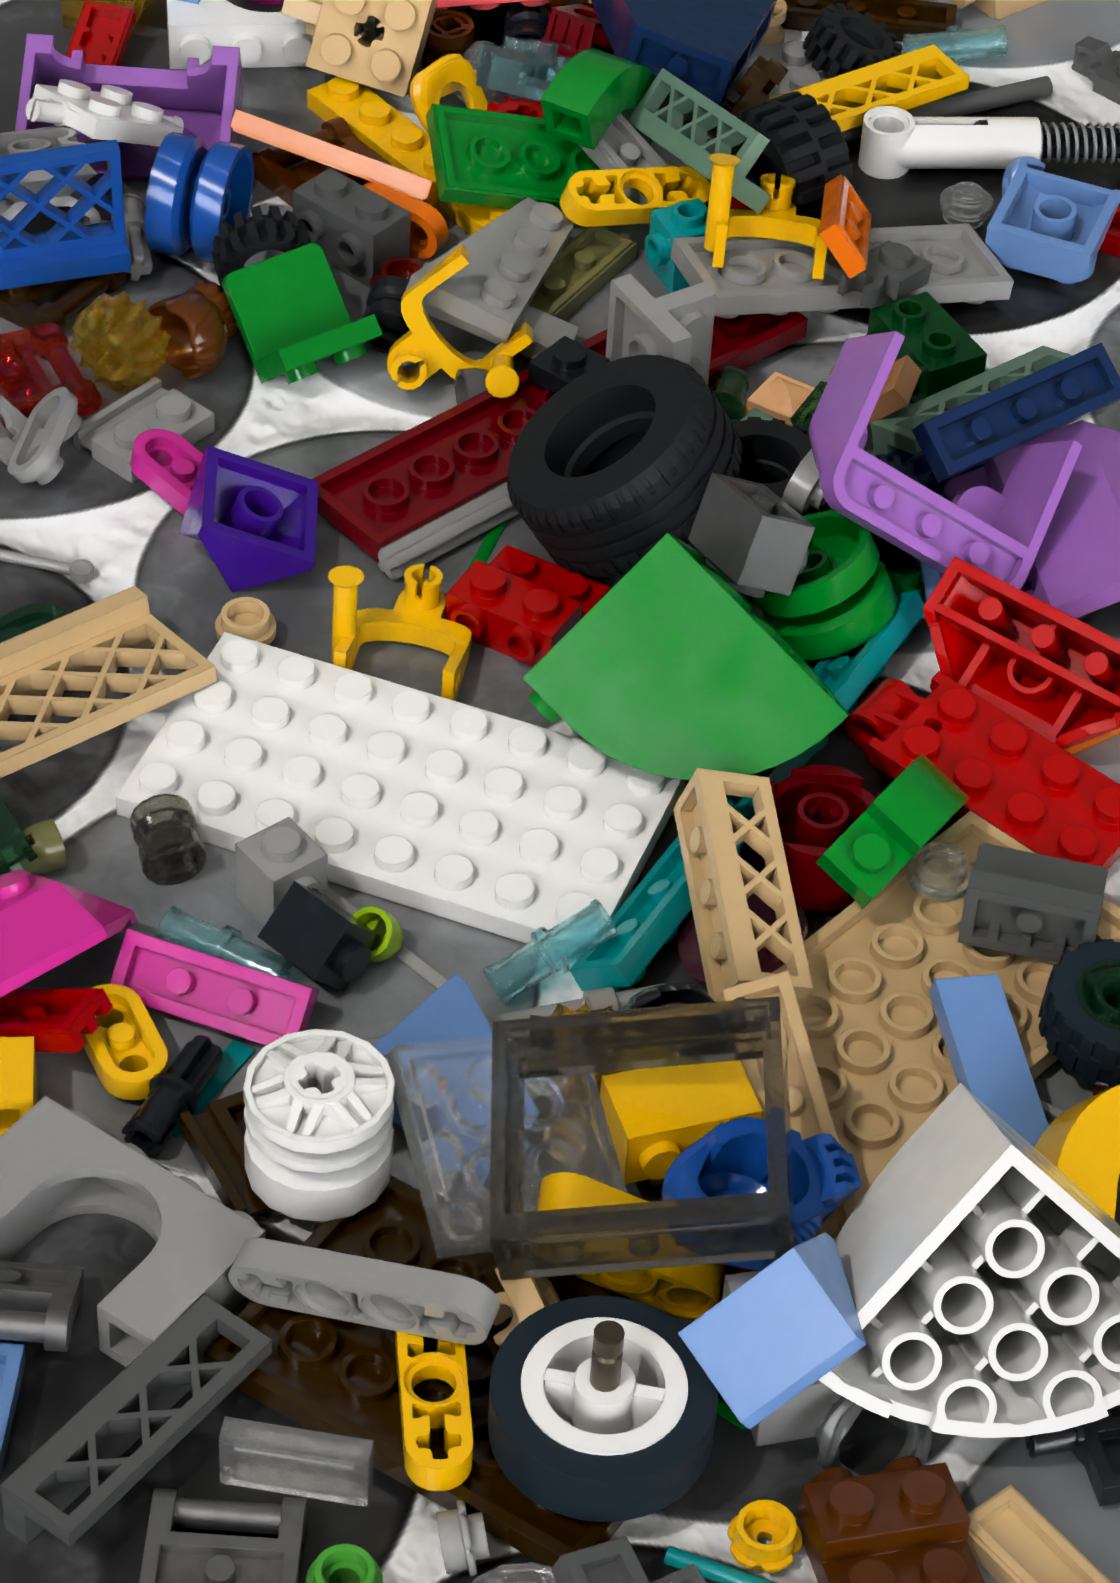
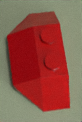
M954 556L923 606L940 671L1064 750L1119 729L1120 641Z

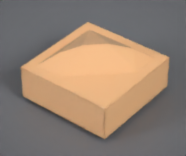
M775 371L747 399L745 416L756 408L779 420L785 421V423L791 426L798 425L803 427L813 417L816 403L824 391Z

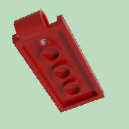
M938 671L932 677L930 684L932 692L926 698L916 695L912 688L898 679L888 678L883 680L846 718L845 729L849 738L856 746L865 751L870 764L890 777L896 779L921 754H924L970 797L953 816L957 820L969 811H972L1036 854L1101 866L1107 870L1120 857V784L942 672Z

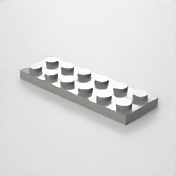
M969 223L870 229L869 250L889 240L909 247L913 254L933 264L928 283L900 299L928 292L938 303L966 302L982 304L991 300H1009L1014 280ZM705 236L678 237L673 240L670 257L689 286L705 282L716 293L714 316L730 319L746 314L768 313L781 316L789 312L818 310L833 313L839 309L863 308L860 306L862 292L851 291L843 296L837 293L843 269L828 247L824 277L821 280L812 279L814 248L804 244L756 237L728 238L726 240L723 268L712 267L714 252H709L704 248ZM881 294L878 304L874 307L897 300Z

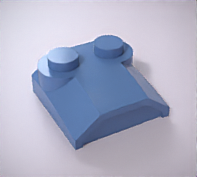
M1020 164L987 226L985 244L990 248V251L997 260L1009 269L1025 271L1054 279L1064 284L1084 281L1094 273L1098 251L1120 204V190H1110Z

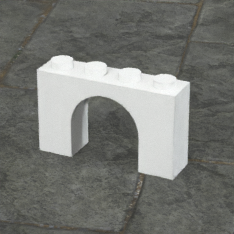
M166 0L170 69H187L188 57L199 58L200 66L208 63L212 57L213 46L240 47L242 68L306 67L313 40V35L304 32L306 21L282 14L281 12L247 10L227 0H200L199 4ZM372 16L363 23V28H368L369 31L366 34L375 39V17Z

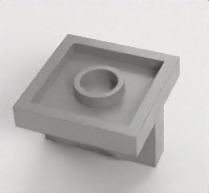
M631 274L612 279L610 283L605 357L611 362L619 358L642 354L662 355L689 364L702 376L708 385L716 293L705 282H701L654 298Z

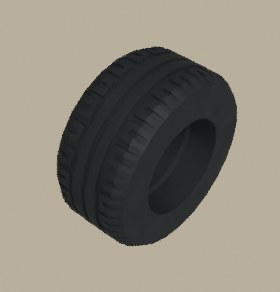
M642 354L619 358L595 367L572 380L551 396L534 413L519 434L510 454L507 489L512 505L556 564L571 572L586 576L603 578L626 575L667 532L686 544L691 543L687 539L691 533L712 472L739 478L742 443L738 431L702 376L692 366L662 355Z

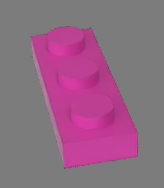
M132 929L126 930L109 983L123 985L132 989L140 996L145 1006L264 1045H268L286 1034L307 1030L319 993V989Z

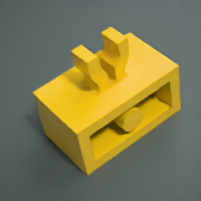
M735 1049L601 1077L598 1124L623 1185L649 1179L653 1187L663 1185L665 1175L674 1160L721 1122L725 1124L733 1119L742 1117L762 1119L763 1110Z

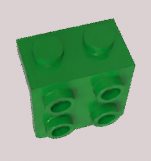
M316 243L301 246L233 271L222 280L223 290L261 383L285 375L288 384L297 382L319 373L320 370L317 362L332 356L336 366L368 354L364 343L383 335L375 314L351 322L324 251Z

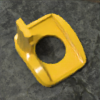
M453 53L442 56L422 71L416 73L411 81L410 97L421 125L428 134L426 115L431 105H440L441 97L455 91H461L467 108L487 110L488 101L475 71L469 61L460 54Z

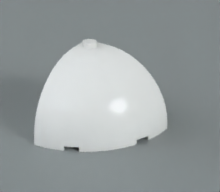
M959 1083L875 1179L835 1239L867 1345L825 1374L819 1381L837 1394L873 1413L886 1418L892 1415L902 1420L927 1425L933 1432L978 1438L1024 1437L1062 1431L1109 1416L1108 1409L1120 1405V1225L962 1083Z

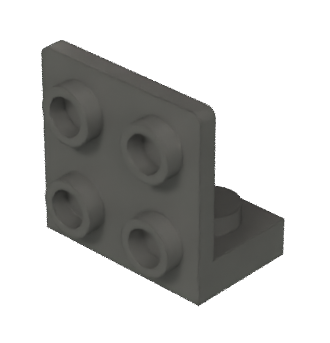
M986 843L980 844L974 869L971 868L958 943L1059 963L1060 957L1068 950L1072 952L1077 949L1079 944L1088 941L1090 944L1095 943L1108 870L1101 866Z

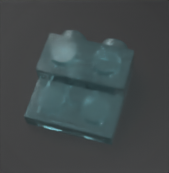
M505 36L504 45L484 42L479 48L476 57V69L478 71L476 85L541 101L540 99L550 83L571 57L557 54L558 44L532 38L526 40Z

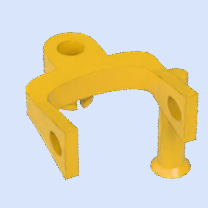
M726 153L709 155L708 158L713 163L704 248L709 252H714L712 267L723 268L726 240L728 238H768L800 243L814 248L812 279L823 280L827 245L819 235L820 219L796 215V206L792 203L795 179L781 174L780 188L776 190L774 188L776 173L764 174L760 177V188L770 194L771 198L760 214L754 210L730 209L735 165L740 163L741 159Z
M463 244L407 289L401 297V313L410 331L390 347L387 357L388 372L392 380L397 382L399 388L414 390L441 368L454 380L459 369H486L489 371L485 379L488 392L494 397L508 398L519 387V376L514 370V355L534 342L533 329L525 322L510 335L507 342L502 341L484 358L474 360L464 356L444 339L431 322L424 308L423 298L426 294L469 264L470 252ZM408 361L419 362L418 367L414 369H406L401 364Z
M425 564L412 565L404 572L405 590L398 596L393 610L384 608L357 610L358 585L364 580L365 575L363 571L351 565H341L332 568L328 572V579L334 584L331 649L333 665L352 670L359 647L366 642L394 641L428 647L450 656L442 671L441 697L456 701L471 655L472 633L466 626L445 619L446 597L441 592V585L443 584V573L441 570L431 565L429 568V579H425Z

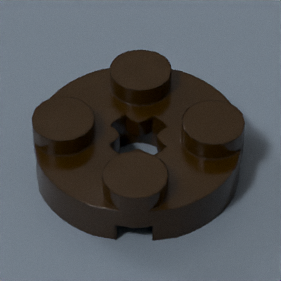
M759 55L734 89L735 92L741 95L739 99L735 101L728 95L721 107L732 115H736L739 111L766 102L769 98L768 94L776 84H780L788 69L773 57L767 61ZM718 126L707 131V135L710 137L707 142L717 137Z

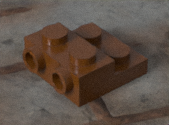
M905 1456L890 1462L880 1473L853 1477L850 1470L843 1467H833L817 1474L811 1483L802 1484L796 1523L801 1531L802 1542L818 1583H985L966 1540L971 1520L946 1462L924 1466L922 1460L918 1457Z

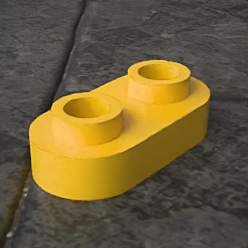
M119 984L95 986L93 988L104 989L113 1008L107 1016H95L99 1026L93 1034H80L85 1041L83 1048L107 1092L124 1100L146 1099L150 1092L149 1083L154 1075L161 1072L166 1073L169 1069L167 1048L143 1001L135 991Z

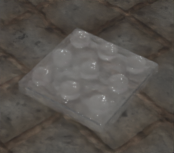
M581 1028L396 1045L384 1056L388 1061L395 1080L394 1095L437 1258L528 1247L539 1185L542 1179L549 1174L558 1172L577 1173L627 1193Z

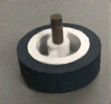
M584 1296L563 1300L536 1311L519 1323L501 1344L495 1356L490 1377L488 1435L493 1455L507 1479L526 1497L552 1512L566 1517L594 1522H616L640 1518L667 1507L683 1496L698 1480L709 1460L718 1404V1390L678 1334L686 1326L654 1306L615 1296Z

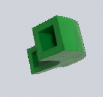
M587 49L578 53L558 72L540 99L546 132L594 150L610 124L620 113L627 120L629 119L655 80L653 72L646 66L598 49ZM635 128L638 131V133L649 143V145H651L653 140L641 131H639L637 128Z
M921 754L816 861V864L860 906L865 908L917 852L949 822L970 797L924 754Z

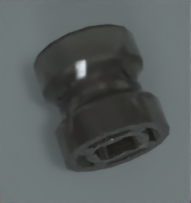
M174 794L154 795L143 800L134 808L130 816V828L133 839L139 847V860L142 871L148 880L161 885H175L195 877L202 870L206 862V852L202 839L196 831V818L188 800Z

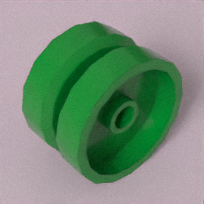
M835 510L802 516L816 528L808 546L806 566L802 573L797 576L790 596L766 591L762 598L753 597L758 608L763 610L764 619L776 629L804 660L811 661L835 657L859 647L884 628L893 617L898 602V596L886 567L879 560L880 555L870 531Z

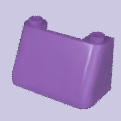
M27 33L15 131L55 126L53 123L31 122V120H28L25 111L26 105L33 97L36 84L58 86L60 79H67L85 84L91 88V91L100 92L102 85L120 87L133 93L132 101L155 105L164 110L163 115L181 117L184 122L182 134L201 138L206 145L207 151L218 141L236 143L237 132L232 131L233 128L230 127L235 110L242 111L244 80L240 47L213 46L211 60L201 66L199 58L188 57L187 71L85 64L83 50H72L70 58L55 50L54 35ZM75 130L78 142L89 144L107 141L92 139ZM118 142L121 156L122 180L149 181L159 147ZM107 161L90 163L97 173L92 178H101L108 170Z

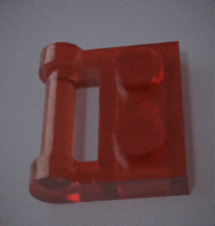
M46 323L0 334V394L28 418L35 406L48 393L56 388L66 387L78 398L77 414L81 417L91 415L101 405V394L96 385L91 380L85 379L68 351L69 342L65 333L59 325L54 323ZM35 355L49 362L61 384L51 385ZM0 414V421L2 425L6 427L5 421Z

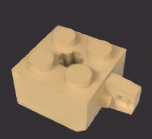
M284 0L281 13L307 22L304 32L313 35V40L306 67L406 97L410 93L411 81L416 73H418L438 0ZM372 16L380 20L381 23L377 25L378 28L384 27V33L379 34L375 39L366 34L369 31L368 28H363V23Z

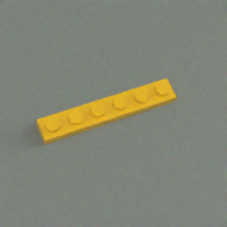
M337 76L328 82L307 90V108L326 122L335 117L343 118L349 125L352 135L392 164V166L436 182L429 134L364 84ZM444 201L436 202L435 204L430 203L469 235H472L509 210Z

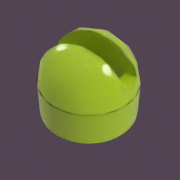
M374 906L363 907L353 914L355 918L381 936L371 951L370 962H382L393 958L400 950L404 938L398 920L391 913Z

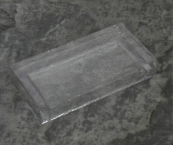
M225 1416L219 1435L220 1482L228 1485L349 1505L368 1506L373 1486L374 1440Z

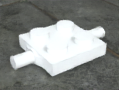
M60 79L58 86L36 84L33 97L27 102L25 110L27 119L31 120V122L53 123L58 127L68 126L92 139L117 140V142L160 147L165 136L172 132L182 134L184 130V122L181 117L163 115L164 110L155 105L132 101L133 93L126 89L112 85H102L100 92L91 91L89 86L67 79Z

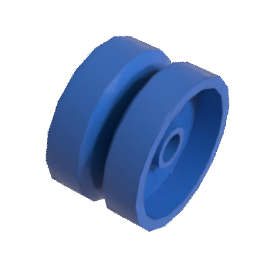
M175 132L165 136L157 151L151 169L146 194L144 219L148 248L157 253L181 257L192 247L195 256L199 260L213 263L211 252L214 249L212 242L214 236L221 237L220 226L227 222L234 227L235 223L232 215L239 211L242 212L245 219L250 217L254 190V161L251 149L246 145L218 141L207 151L204 141L197 136Z

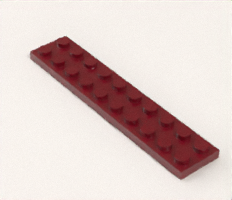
M789 312L781 316L768 313L746 314L730 319L714 316L708 387L806 337L808 318L799 312ZM607 329L580 344L605 357ZM529 369L518 374L519 387L512 396L498 398L490 394L488 390L313 478L312 480L318 481L317 513L379 562L378 552L385 545L507 482L510 454L519 434L534 413L554 393L529 381Z

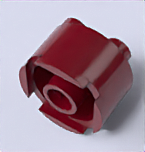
M804 765L791 769L790 778L774 785V779L770 781L796 908L840 913L855 901L816 864V861L876 799L872 793L863 787L864 778L850 770L830 765ZM753 850L752 867L760 873L766 867L765 860Z

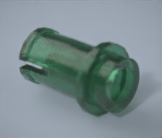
M726 366L724 374L720 369L716 372L711 391L729 419L736 418L740 421L746 414L744 398L749 389L750 380L742 369Z

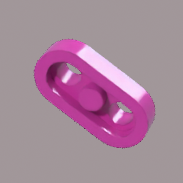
M152 429L139 434L134 441L130 460L133 473L185 516L203 453L182 436L169 430Z

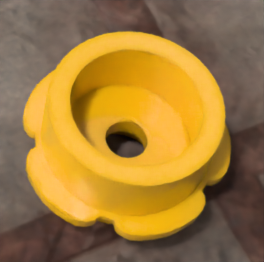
M756 1500L745 1505L730 1522L727 1536L732 1541L730 1552L733 1558L740 1565L748 1569L763 1570L767 1573L782 1571L792 1564L793 1553L799 1552L802 1547V1534L797 1526L794 1515L786 1506L772 1500ZM757 1539H767L771 1543L761 1544Z

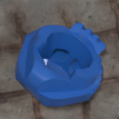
M742 1117L733 1119L725 1124L721 1122L683 1151L669 1167L664 1178L661 1194L670 1226L684 1251L709 1262L762 1271L765 1269V1266H769L793 1247L816 1237V1233L822 1228L821 1225L846 1199L860 1189L862 1182L853 1154L847 1153L831 1134L821 1133L802 1140L800 1132L764 1119Z

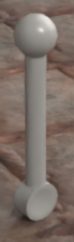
M0 549V561L70 575L71 580L77 584L89 583L94 578L93 563L85 559L67 563Z

